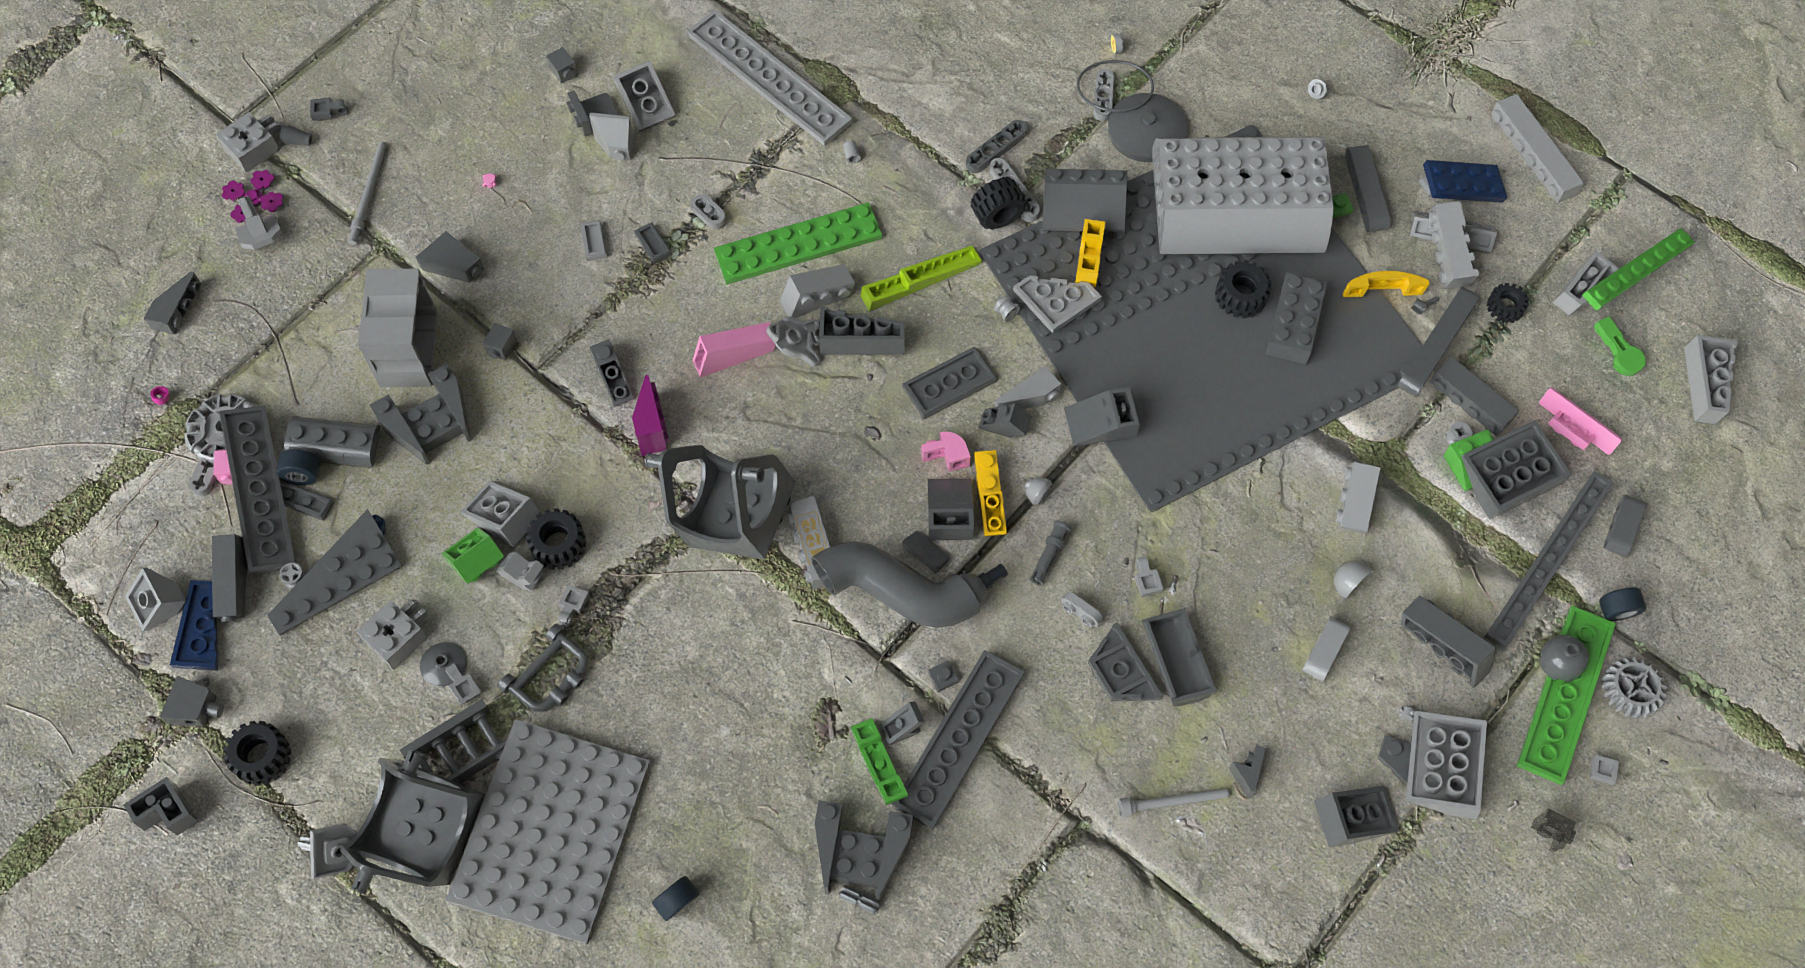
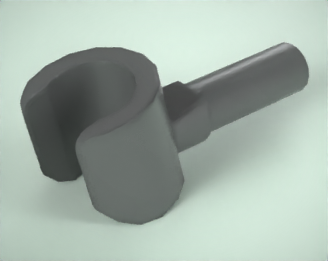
M1436 296L1425 302L1418 298L1411 309L1417 314H1422L1429 305L1438 302L1439 298Z

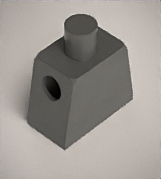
M177 676L160 718L169 725L203 727L206 725L209 716L221 717L224 705L215 703L216 695L210 689Z

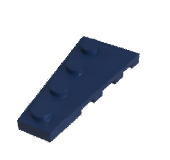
M190 580L170 661L172 668L218 671L217 618L213 617L212 581Z

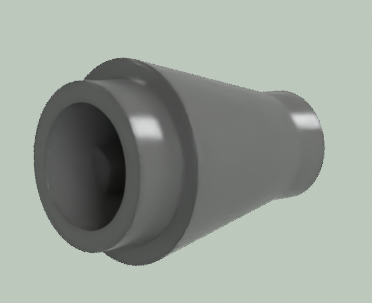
M291 125L283 126L280 132V141L284 142L285 145L310 146L312 134Z

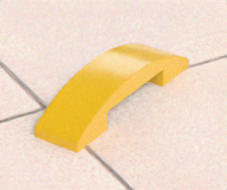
M1377 271L1351 280L1342 295L1343 297H1363L1367 290L1401 289L1403 296L1423 295L1430 283L1429 280L1411 273Z

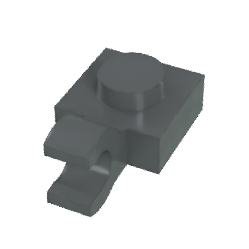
M330 97L311 100L310 116L312 120L332 118L333 113L342 116L348 114V107H344V100L333 102Z

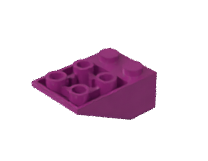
M645 375L632 416L642 456L667 449L665 442L669 441L655 382L650 383L649 375Z

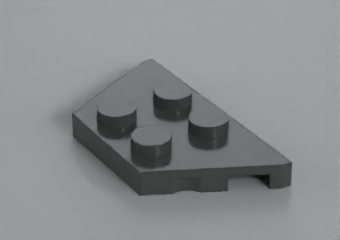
M1118 623L1113 624L1107 636L1088 660L1090 668L1111 701L1162 699L1163 695Z

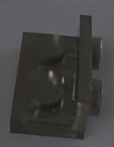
M1547 809L1535 818L1531 828L1537 830L1540 836L1553 838L1548 850L1552 853L1558 849H1563L1567 843L1571 844L1576 835V831L1573 830L1576 822L1551 809Z

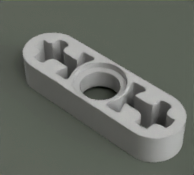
M1102 69L1097 72L1094 104L1098 106L1105 105L1104 108L1112 109L1114 74L1108 69ZM1103 78L1107 80L1106 85H1103ZM1106 92L1109 96L1102 98L1098 94ZM1094 107L1093 115L1097 120L1106 121L1109 119L1111 112L1104 111L1102 113L1100 109Z

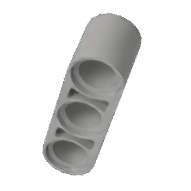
M1330 616L1302 671L1323 682L1351 626Z

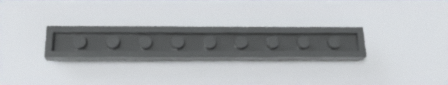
M1595 471L1591 474L1485 635V638L1505 650L1611 488L1612 481Z

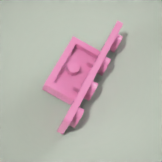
M1553 387L1549 388L1539 401L1541 406L1555 415L1548 423L1553 427L1554 431L1564 435L1574 446L1580 447L1582 450H1585L1592 442L1606 454L1610 455L1622 441L1620 436Z

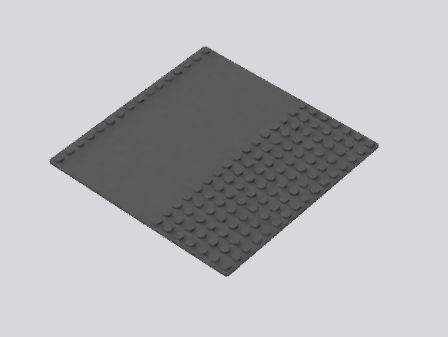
M1249 125L1225 137L1263 136L1254 125ZM1153 170L1127 181L1125 232H1104L1096 287H1093L1102 296L1101 301L1054 333L1013 291V287L1030 275L1038 276V279L1050 280L1051 278H1057L1075 283L1083 231L1042 230V220L980 249L981 257L1006 295H1009L1012 298V302L1020 307L1019 315L1077 402L1107 390L1130 387L1140 424L1137 436L1105 441L1104 444L1150 512H1154L1398 389L1399 387L1397 386L1422 348L1421 343L1380 289L1367 290L1363 297H1343L1342 293L1351 280L1367 274V272L1332 226L1325 253L1160 254ZM1287 172L1281 173L1282 176H1284L1285 178H1291V177H1292V176H1291L1289 173H1287ZM1205 173L1198 174L1202 179L1208 178V175ZM1240 173L1242 178H1250L1249 174ZM1246 260L1249 261V264L1257 263V267L1260 268L1262 266L1265 269L1264 273L1268 272L1270 276L1268 280H1271L1272 283L1271 292L1264 308H1262L1260 313L1256 312L1253 317L1248 315L1247 318H1242V316L1238 315V318L1233 317L1234 314L1232 313L1228 315L1225 313L1226 309H1221L1219 307L1220 302H1216L1215 299L1217 296L1215 295L1216 286L1223 269L1227 268L1230 263L1234 265L1235 261L1243 263ZM1285 273L1327 282L1312 351L1306 365L1265 355ZM1244 285L1234 286V288L1240 293H1253L1248 287Z

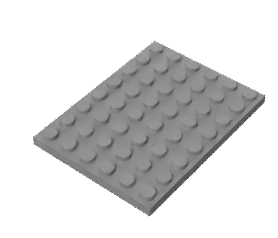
M515 719L450 887L446 902L587 945L650 760Z

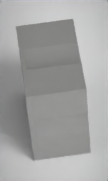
M419 268L367 269L358 346L380 387L431 386L432 382L428 373L433 371L438 311L428 293L426 283Z

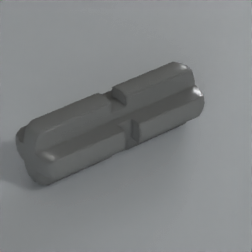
M846 885L843 886L839 894L841 899L853 905L858 904L859 908L872 914L878 911L880 906L878 900L865 894L862 896L861 892Z

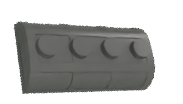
M292 416L287 426L284 451L300 449L315 454L319 458L320 463L370 468L373 467L381 426Z
M1185 608L1143 619L1142 624L1172 705L1175 707L1183 706L1214 695L1216 688Z

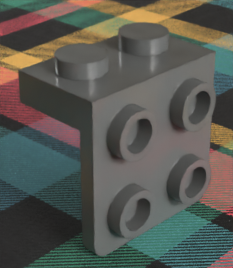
M575 90L567 93L569 101L566 102L570 113H574L575 124L577 128H581L585 137L593 134L589 117L590 113L618 115L608 93H603L583 101L579 100Z

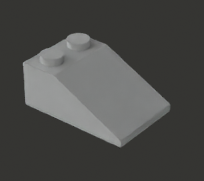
M650 60L614 76L613 82L639 131L675 116L674 110Z
M489 481L460 511L463 516L499 541L513 547L526 534L527 528L531 527L530 522L532 519L536 521V515L539 513L542 515L530 497L492 481Z

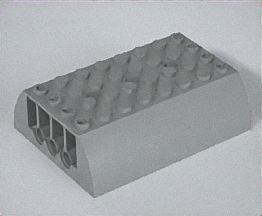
M1325 137L1155 139L1152 147L1160 254L1325 253L1333 218V200ZM1287 172V173H1289L1292 177H1291V178H1285L1284 176H1282L1281 173ZM1205 173L1208 175V178L1202 179L1198 174ZM1240 173H1247L1250 178H1242Z

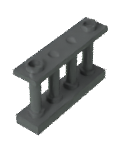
M483 699L401 748L400 752L404 758H406L408 750L423 754L424 756L419 767L434 773L426 761L425 755L431 750L437 749L452 773L447 779L461 784L495 761H499L506 741L500 742L487 721V715L491 712ZM474 723L480 726L493 749L482 756L466 733L467 728ZM454 736L459 738L472 759L471 763L461 769L445 745L446 741Z

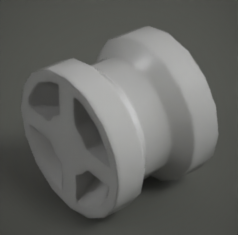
M1006 295L995 304L994 310L1002 315V319L1005 322H1008L1019 313L1020 307L1012 302V298L1009 295Z
M1464 422L1454 423L1446 435L1447 443L1450 445L1472 436L1471 427Z
M288 563L281 568L279 575L284 584L289 589H292L306 573L299 564Z

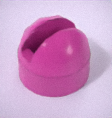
M157 386L151 390V398L155 404L164 405L169 401L170 394L166 387Z

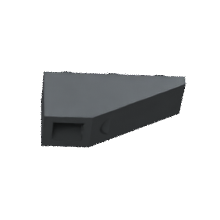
M190 271L153 300L144 317V320L151 329L175 335L177 329L182 325L186 312L191 308L192 300L200 290L201 282L196 274Z
M610 339L590 346L589 351L613 405L617 406L634 399Z

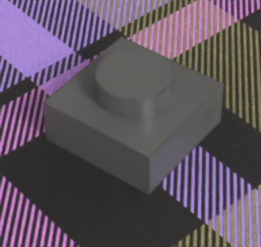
M945 661L928 670V675L938 692L959 683V679L949 661Z

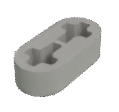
M201 458L191 477L189 487L198 497L207 496L214 487L217 480L213 475L214 460L208 463L207 459ZM211 463H212V464H213V467H209V468L206 470L205 467H206V466H210ZM203 483L205 484L204 487L200 486L199 489L197 488V485H202Z

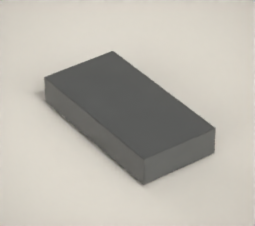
M652 222L634 231L636 238L653 264L672 256L669 247Z

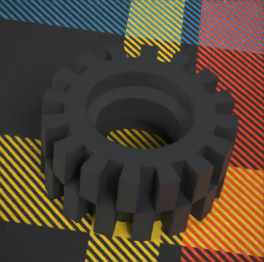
M1505 283L1504 286L1499 284L1498 287L1494 288L1487 302V306H1489L1487 310L1488 312L1492 311V317L1496 315V320L1500 321V319H1503V323H1507L1508 320L1510 323L1520 320L1529 306V297H1526V291L1521 292L1523 289L1521 286L1517 289L1515 288L1517 284L1513 283L1510 286L1509 283ZM1506 298L1511 300L1515 304V307L1511 308L1505 306L1501 302V299Z

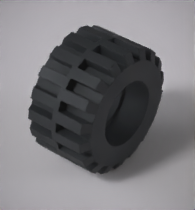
M1002 177L992 180L978 189L973 195L970 205L981 226L985 229L994 230L1007 226L1020 217L1026 209L1027 200L1014 179Z
M1246 260L1243 263L1235 261L1234 265L1230 263L1227 268L1223 269L1216 286L1215 295L1217 296L1215 299L1216 302H1220L1219 307L1221 309L1225 308V313L1228 315L1232 313L1234 314L1233 317L1238 318V315L1242 316V318H1247L1248 315L1253 317L1256 312L1260 313L1271 292L1272 283L1271 280H1268L1270 277L1268 272L1264 273L1265 269L1262 266L1259 268L1257 263L1249 264V261ZM1244 285L1248 287L1253 293H1240L1234 288V286Z
M554 508V512H550L549 509L545 510L546 514L541 515L539 513L536 515L537 520L532 519L530 522L531 527L527 528L528 536H526L529 549L534 559L544 565V568L547 565L551 570H554L555 567L562 570L565 565L569 568L573 566L572 562H578L580 560L579 555H583L585 552L583 547H586V537L581 523L573 513L569 515L567 510L563 509L562 512H560L559 508ZM562 532L568 534L567 539L558 546H548L545 544L547 538L554 533Z
M249 721L248 726L244 723L240 725V730L234 729L231 732L233 734L232 738L228 737L225 741L228 746L223 748V752L226 754L223 758L227 763L228 769L241 781L243 780L247 784L253 783L255 786L261 785V782L266 785L271 783L270 779L274 778L276 780L279 778L278 774L280 772L284 773L286 771L284 766L289 764L291 760L287 756L291 755V749L288 747L290 744L274 725L267 724L265 721H259L258 724L256 721ZM262 743L268 744L267 752L262 759L254 763H247L248 754L253 747Z

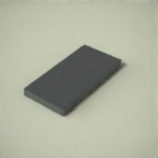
M973 347L903 383L902 388L922 418L926 419L997 382V378L978 350Z

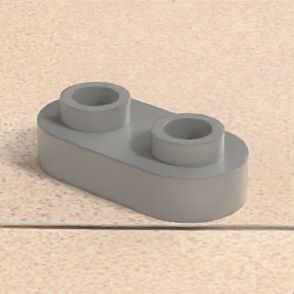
M701 194L692 199V211L707 226L715 229L724 225L726 220L725 213L711 198Z
M1067 592L1061 599L1063 609L1070 614L1074 613L1080 617L1086 626L1098 627L1103 620L1102 614L1074 593Z

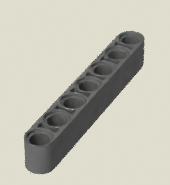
M1461 286L1397 387L1417 397L1480 298L1479 295Z

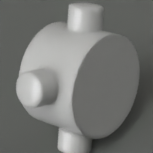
M1406 706L1399 708V717L1406 721L1413 720L1415 711L1413 708Z

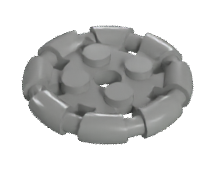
M230 393L228 396L220 394L206 399L197 410L194 409L186 421L185 428L187 432L184 434L186 445L191 453H196L197 458H205L208 460V463H211V460H214V451L225 448L223 432L218 431L221 426L219 411L256 407L257 405L252 404L249 398L239 394ZM208 411L212 412L207 418L203 416Z

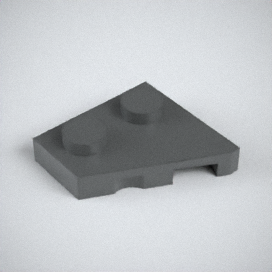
M1385 735L1377 759L1386 767H1389L1399 780L1402 778L1408 783L1411 744Z

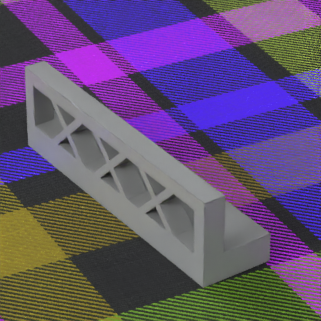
M1413 210V221L1409 236L1433 241L1432 232L1434 227L1433 224H1430L1429 214ZM1465 221L1466 228L1463 231L1469 234V248L1492 252L1497 235L1495 227Z

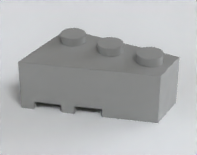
M1595 251L1583 262L1552 303L1568 315L1573 314L1589 304L1582 296L1587 290L1620 268Z
M845 264L790 275L780 303L788 317L797 318L819 309L820 305L827 306L849 297L855 282Z
M1353 462L1346 467L1344 487L1341 490L1339 499L1341 507L1340 510H1337L1335 522L1338 523L1337 529L1359 534L1368 532L1380 467Z

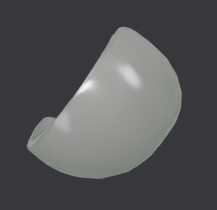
M1346 562L1336 570L1334 586L1343 598H1347L1366 576L1373 574L1374 570L1362 562Z

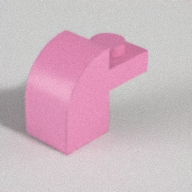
M940 432L939 441L930 440L921 445L923 462L944 457L949 472L970 467L971 457L967 445L955 433Z

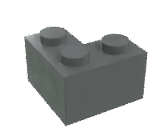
M165 777L123 804L133 823L144 831L162 820L167 829L178 836L199 822L178 786L168 777Z

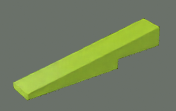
M973 245L902 268L897 275L862 286L860 296L870 312L981 264L982 260Z

